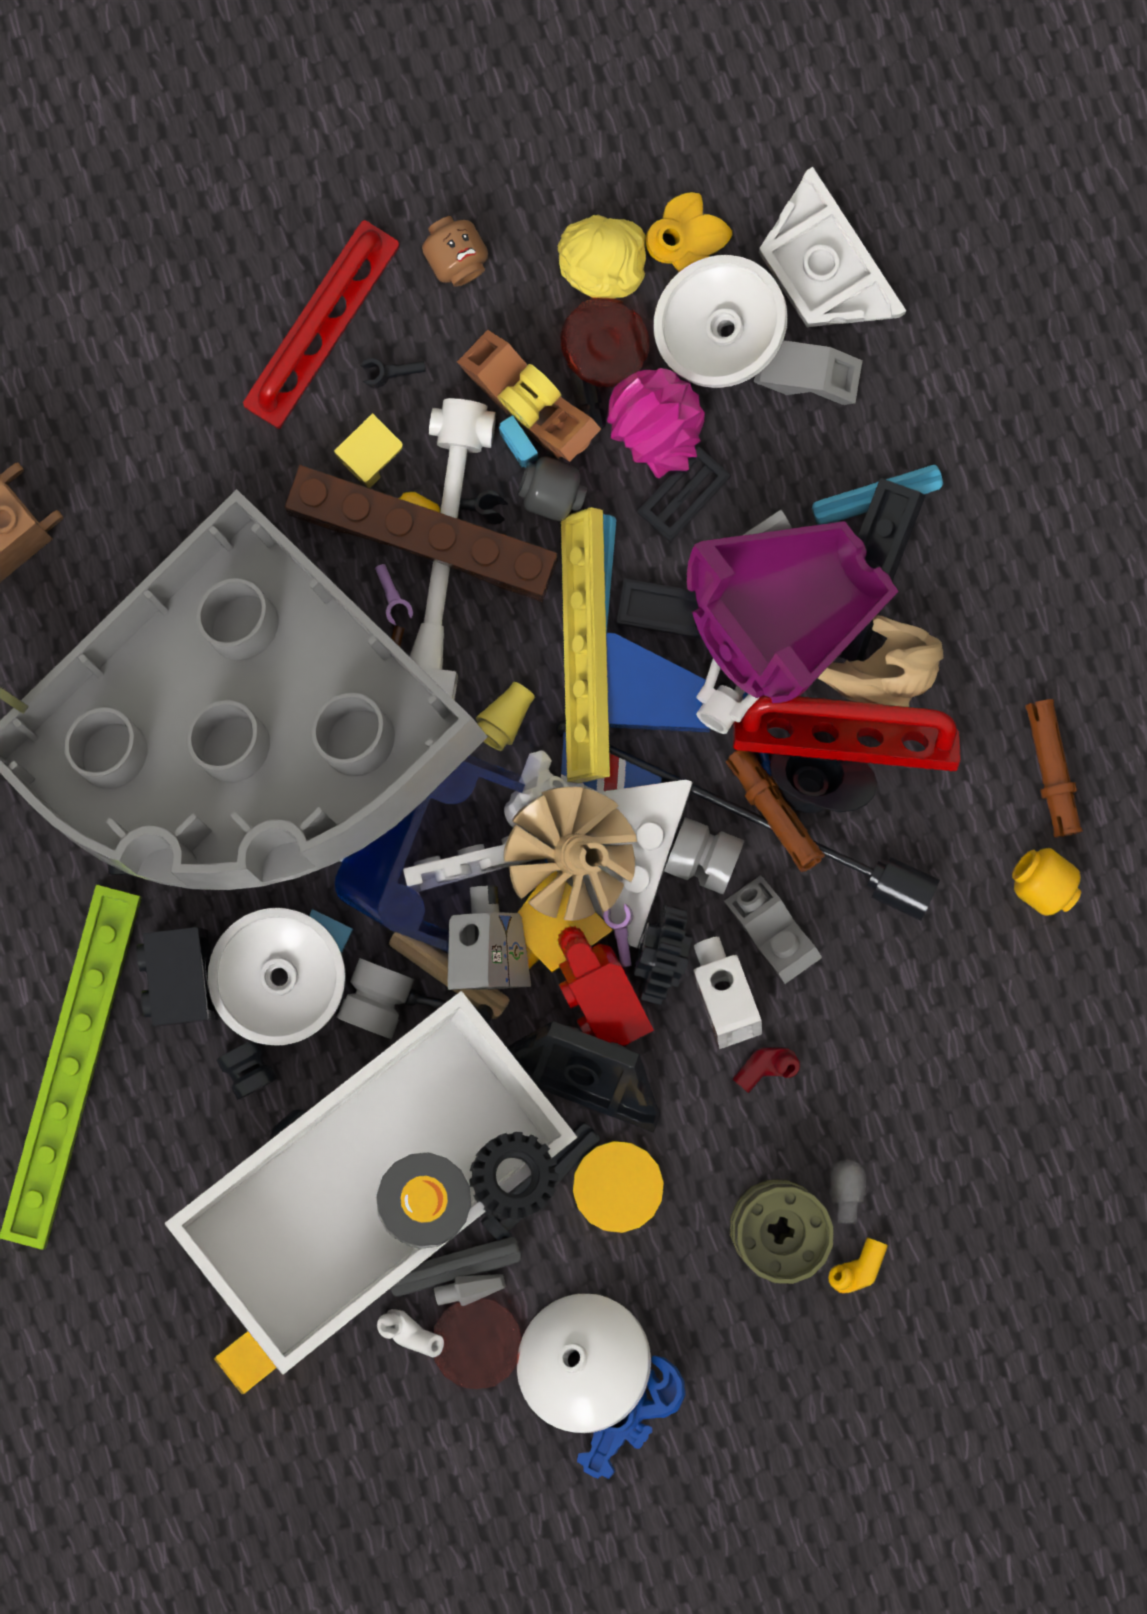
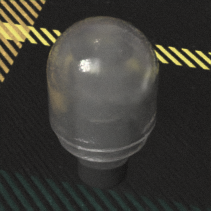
M851 1159L839 1161L830 1173V1196H832V1203H839L838 1223L857 1224V1204H863L864 1197H866L867 1176L865 1169L860 1163Z

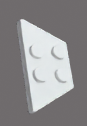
M814 168L808 169L790 201L787 202L775 226L770 230L759 249L760 256L806 327L900 318L905 314L906 309Z
M679 780L598 792L619 805L617 809L624 815L636 834L637 842L602 844L603 846L632 844L635 857V872L632 882L627 881L606 866H598L624 884L620 896L610 909L611 919L615 924H621L626 918L624 904H627L632 909L633 920L627 926V938L630 946L638 948L641 935H643L693 784L692 781ZM588 874L584 875L583 880L594 910L604 919V912L601 910ZM572 876L567 879L571 887L573 885Z

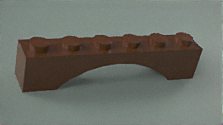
M299 465L285 504L288 515L332 531L368 539L427 558L481 579L496 587L540 602L544 601L558 561L557 553L302 465Z

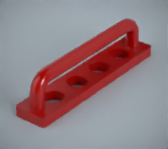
M366 220L359 224L244 399L243 406L245 409L277 429L283 426L399 249V242ZM367 260L371 265L369 275L360 281L353 280L364 261ZM342 296L346 301L345 312L336 318L328 317ZM318 333L322 338L320 350L313 355H305V351ZM292 371H294L298 379L296 387L289 392H280L282 386Z
M763 695L747 710L740 722L734 721L733 748L739 751L945 771H957L961 760L960 738L956 723L948 714L934 709L802 696L783 703H772L770 697ZM780 727L787 730L791 736L781 739L776 738L768 732V729ZM816 732H827L833 735L836 740L831 743L820 742L815 739L813 734ZM870 736L877 739L881 745L867 747L861 744L858 738ZM907 740L917 741L925 747V750L911 751L903 745V742Z

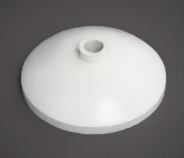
M734 255L711 256L685 267L668 283L662 292L654 315L656 345L668 366L688 382L710 388L737 385L761 372L779 351L787 328V306L777 282L759 264ZM727 325L734 326V331L730 336H721L723 327Z
M262 909L247 914L234 922L219 938L211 954L208 966L209 993L219 1016L240 1036L265 1045L292 1044L317 1033L335 1014L345 988L344 960L333 936L314 918L291 909ZM278 968H283L288 974V980L282 986H277L272 981V973Z
M582 1293L566 1296L542 1309L525 1330L517 1354L518 1382L528 1405L548 1424L574 1433L601 1431L624 1419L643 1396L651 1370L650 1347L639 1321L628 1309L618 1302L596 1294ZM578 1351L580 1361L576 1366L570 1367L568 1357L572 1352Z

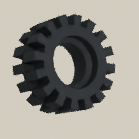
M523 1132L504 1133L490 1140L475 1155L476 1158L470 1168L472 1178L469 1179L470 1188H474L475 1195L473 1196L477 1203L480 1201L485 1206L483 1210L487 1213H494L498 1215L497 1218L503 1220L507 1218L520 1220L544 1208L548 1204V1200L553 1197L556 1191L554 1189L555 1183L559 1179V1173L555 1172V1166L558 1165L555 1157L551 1158L548 1153L550 1148L545 1143L541 1145L537 1141L538 1138L533 1135H522ZM517 1158L528 1165L531 1171V1183L525 1192L509 1194L498 1185L496 1171L499 1164L505 1159Z

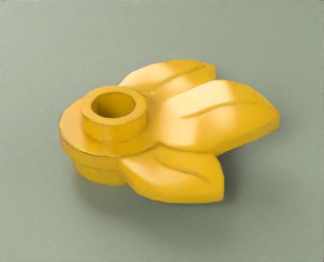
M690 192L679 195L667 203L663 219L651 225L646 233L645 242L649 254L655 260L667 264L672 263L676 270L680 272L690 264L710 257V255L724 248L732 236V230L722 219L710 214L703 215L702 196L699 193ZM663 234L672 235L675 239V245L670 246L666 244L663 240Z

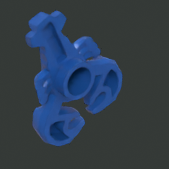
M653 1355L651 1358V1362L663 1373V1379L659 1380L655 1375V1371L653 1369L650 1370L647 1386L653 1399L648 1400L646 1391H644L638 1404L624 1419L609 1428L593 1432L590 1452L578 1453L577 1463L583 1465L585 1473L597 1479L601 1476L608 1479L611 1478L616 1471L610 1459L624 1445L625 1441L627 1440L634 1448L640 1449L643 1446V1442H646L649 1434L652 1433V1427L641 1424L644 1419L665 1418L681 1408L686 1396L685 1380L679 1369L666 1358Z

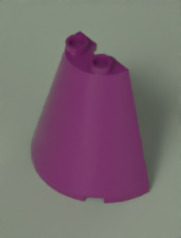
M845 521L701 541L694 544L687 567V589L689 591L695 590L699 609L692 611V614L710 654L723 672L738 687L755 698L763 695L771 698L772 703L787 702L804 693L899 591L892 583L889 575L881 567L873 569L864 560L866 557L865 545Z

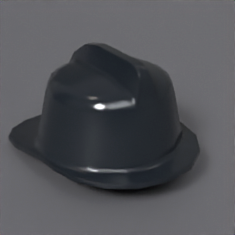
M773 754L771 759L772 777L779 786L786 802L797 811L803 813H819L823 810L835 812L855 811L866 806L875 796L877 780L874 772L864 762Z

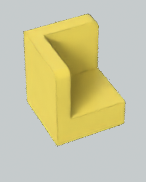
M372 413L334 450L337 459L366 488H370L381 478L379 471L403 449V445Z

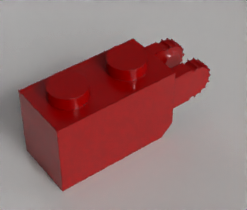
M570 925L567 928L565 927L564 930H560L561 933L558 934L559 938L557 941L566 961L559 964V967L566 981L558 985L571 1009L577 1005L580 1006L584 1016L577 1019V1022L582 1032L607 1042H614L625 1046L654 1031L611 946L597 944L591 948L583 931L580 928H576V926L571 927Z

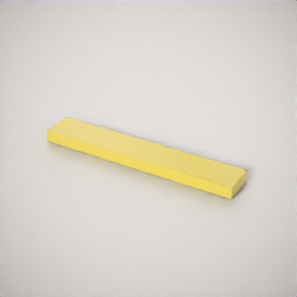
M592 507L571 513L565 520L561 521L567 782L583 783L610 777L603 510Z

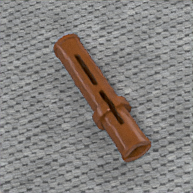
M1054 699L1037 701L1035 704H1027L1025 708L1030 721L1044 788L1040 790L1042 799H1047L1054 831L1053 835L1054 838L1073 835L1072 833H1081L1083 829L1080 825L1074 793L1078 790L1076 782H1071L1054 707L1055 702Z
M737 750L730 755L729 759L726 760V764L747 792L745 798L750 805H756L765 817L773 832L793 858L800 872L807 871L821 862L822 858L825 857L824 853L813 841L798 816L782 796L779 786L773 777L769 776L766 770H764L755 754L749 751Z

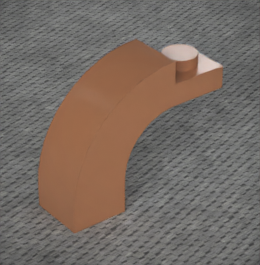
M487 330L457 363L483 392L510 417L512 414L503 406L497 396L507 386H514L520 380V373L526 368L527 364L508 342ZM562 397L552 406H545L539 412V419L530 429L516 419L520 427L542 447L558 459L562 456L569 462L577 454L583 452L589 446L591 439L601 430L590 416L571 405Z

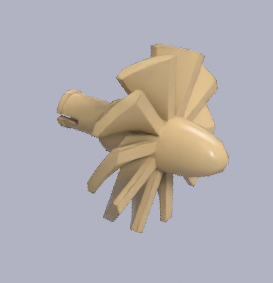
M559 787L541 792V796L526 804L514 816L512 821L517 825L513 827L504 848V862L547 859L548 863L509 866L511 882L515 892L522 899L550 874L558 871L556 879L528 902L538 912L557 918L566 881L572 876L573 885L563 920H580L595 913L583 880V876L588 874L602 912L607 911L617 901L624 884L598 866H606L627 881L632 882L635 872V857L632 844L603 846L602 844L637 842L634 830L624 815L617 809L619 805L596 791L583 787Z

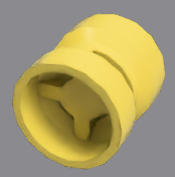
M528 364L520 373V380L514 386H507L497 397L519 422L530 429L539 419V412L545 406H552L561 397V393L542 372L533 365Z

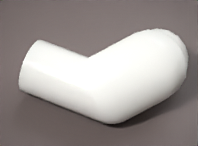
M391 1309L378 1319L377 1328L384 1338H393L399 1345L430 1357H436L442 1352L444 1346L442 1336L424 1330L405 1311Z

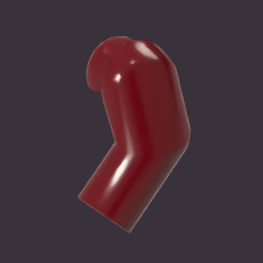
M761 1047L752 1054L732 1080L747 1093H750L763 1076L794 1077L800 1070V1060L794 1051L788 1048Z

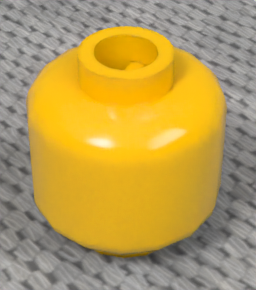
M1051 848L1039 851L1030 850L1018 861L1013 870L1012 878L1015 880L1014 892L1016 895L1044 916L1054 915L1060 910L1067 912L1080 898L1081 890L1078 888L1081 877L1080 871Z

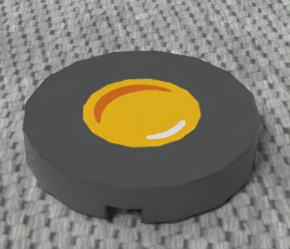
M429 1152L410 1154L394 1162L382 1176L376 1196L378 1216L386 1232L395 1239L397 1238L400 1242L417 1249L438 1247L453 1239L466 1223L471 1207L470 1186L461 1169L449 1159Z

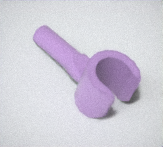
M381 564L375 567L388 601L386 616L389 622L396 625L390 612L391 608L399 603L407 607L408 614L412 618V606L409 602L400 598L386 565Z
M624 904L626 918L621 924H615L612 921L611 909L605 911L603 917L605 923L614 929L620 964L622 967H627L631 965L627 926L633 920V912L627 904Z

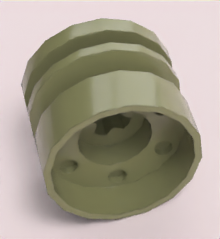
M768 1179L751 1186L737 1199L730 1215V1237L737 1254L757 1276L773 1283L794 1284L812 1277L826 1263L833 1247V1224L827 1209L805 1187L787 1179ZM779 1217H783V1222L790 1227L788 1233H780L778 1240H774V1234L768 1230L769 1224H777Z

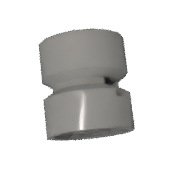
M685 817L664 872L684 880H689L695 876L698 878L700 886L723 895L744 840L722 831L715 836L711 835L709 826Z
M359 958L350 981L357 991L354 994H348L346 999H343L336 1018L392 1039L399 1021V1014L394 1009L395 1004L406 1003L415 979Z

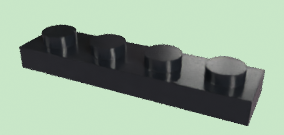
M880 478L858 537L866 548V557L864 559L866 563L873 569L881 567L893 582L926 495ZM873 620L838 657L849 661H862L873 633Z

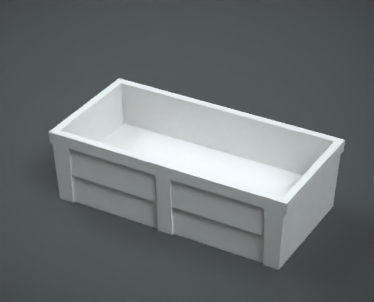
M460 991L165 1222V1226L283 1375L446 1244L444 1243L438 1247L417 1249L400 1242L397 1238L395 1239L386 1232L378 1216L376 1196L382 1176L394 1162L410 1154L433 1153L449 1159L460 1168L470 1186L469 1179L472 1178L470 1168L476 1158L475 1155L486 1143L498 1135L504 1133L512 1134L513 1132H523L522 1135L525 1136L533 1135L538 1138L537 1141L541 1145L545 1143L550 1148L548 1153L551 1158L575 1140L577 1136L464 993ZM517 1158L503 1160L496 1171L498 1185L507 1193L531 1175L528 1165ZM473 1187L470 1188L471 1207L468 1217L459 1232L485 1212L483 1210L485 1206L480 1201L477 1203L473 1196L475 1195Z

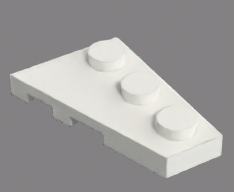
M507 836L501 839L502 845L485 849L484 844L466 847L457 851L458 856L445 859L435 856L414 862V866L404 868L403 872L408 888L412 893L533 860L504 862V848L509 837Z

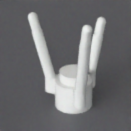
M713 658L705 684L696 696L703 703L696 715L710 729L726 734L734 721L740 722L747 710L759 698L748 694L742 699L745 691L738 686L733 690L727 686L720 685L715 690L714 686L720 667Z

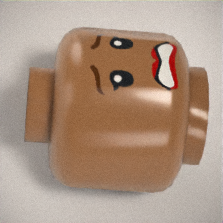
M447 216L436 221L428 228L431 235L424 241L422 250L436 278L440 282H452L454 287H458L474 280L485 271L483 264L488 259V251L471 221H454L452 216Z

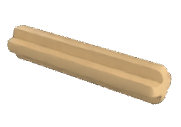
M401 925L391 937L390 946L448 987V954L409 926ZM497 989L453 990L457 994L462 991L475 1007L481 1004L490 1006L494 1013L492 1019L500 1017L509 1003V998Z

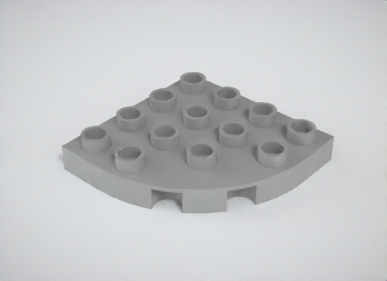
M236 489L21 700L29 706L24 714L13 708L0 720V773L52 826L99 860L130 875L159 884L189 889L233 890L261 887L295 879L330 866L363 849L396 826L420 805L488 736L453 698Z

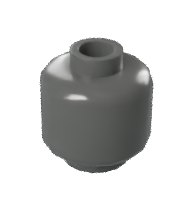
M543 456L535 464L531 462L527 464L517 496L523 498V506L526 511L560 522L568 517L571 510L580 511L586 496L587 487L580 485L581 472L578 467Z

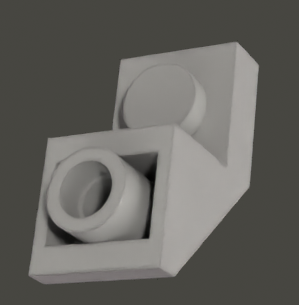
M783 340L779 351L772 361L755 375L754 382L785 395L812 392L842 405L855 404L863 360L832 347Z
M761 875L724 901L763 957L785 984L822 958L815 945L793 920L780 897Z

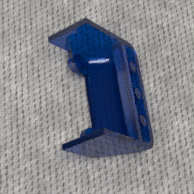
M469 755L420 805L396 826L363 849L341 860L335 876V890L338 897L345 904L394 932L448 951L449 930L422 921L425 906L421 895L415 889L398 883L430 798L446 804L461 803L472 794L478 777L522 793L525 787L522 776Z

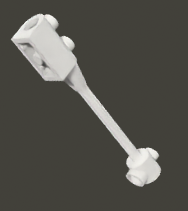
M449 398L443 400L442 409L432 408L429 435L438 436L437 446L449 449L440 513L454 518H458L467 452L478 453L481 452L482 447H492L496 412L487 411L488 406L471 400ZM433 561L424 623H421L409 657L455 700L458 675L455 671L442 670L444 639L442 619L450 567Z

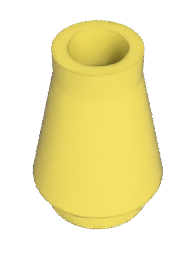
M513 682L501 696L476 717L477 724L488 736L483 742L499 751H502L506 744H513L526 712L535 699L534 694L520 683Z

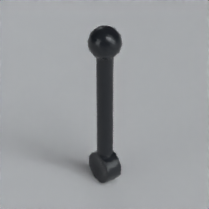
M411 989L405 1004L414 1006L418 1003L440 1008L447 1001L419 995L415 989ZM486 1004L479 1005L476 1010L488 1024L493 1017V1010Z

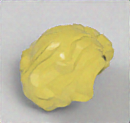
M593 215L590 218L570 224L561 235V240L557 245L561 275L566 278L572 287L594 299L626 297L637 290L645 277L646 235L642 228L632 221L608 219L601 215Z

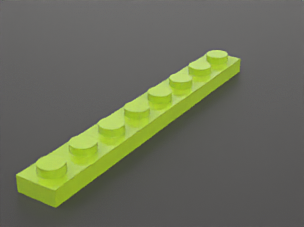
M100 885L95 886L0 1232V1239L41 1250L47 1247L140 907L141 896Z

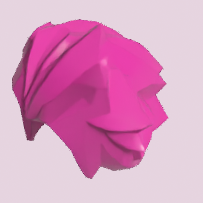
M659 368L657 370L638 371L614 387L609 399L607 422L612 424L611 439L625 443V447L629 448L632 453V461L647 463L657 478H661L669 471L689 470L688 458L697 457L695 445L701 441L699 434L704 424L705 412L699 404V394L692 390L690 382L680 380L679 376L671 370Z

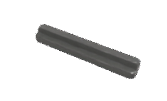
M511 1236L500 1241H493L423 1261L390 1288L391 1292L395 1297L455 1281L457 1276L477 1275L519 1263L521 1261V1251L518 1241L515 1237Z

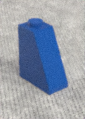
M606 633L609 728L710 732V728L703 724L696 715L703 704L696 696L704 686L706 679L616 633Z

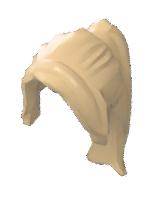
M876 615L873 619L874 625L872 630L887 638L883 646L868 659L864 660V662L859 660L850 662L846 660L844 663L832 662L818 679L853 702L909 707L912 697L923 694L935 682L939 671V661L944 658L942 642L938 638L929 635L922 628Z

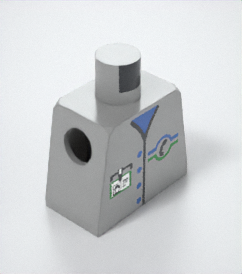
M498 886L470 887L472 914L453 915L449 920L448 990H494L531 987L522 917L519 913L499 912Z

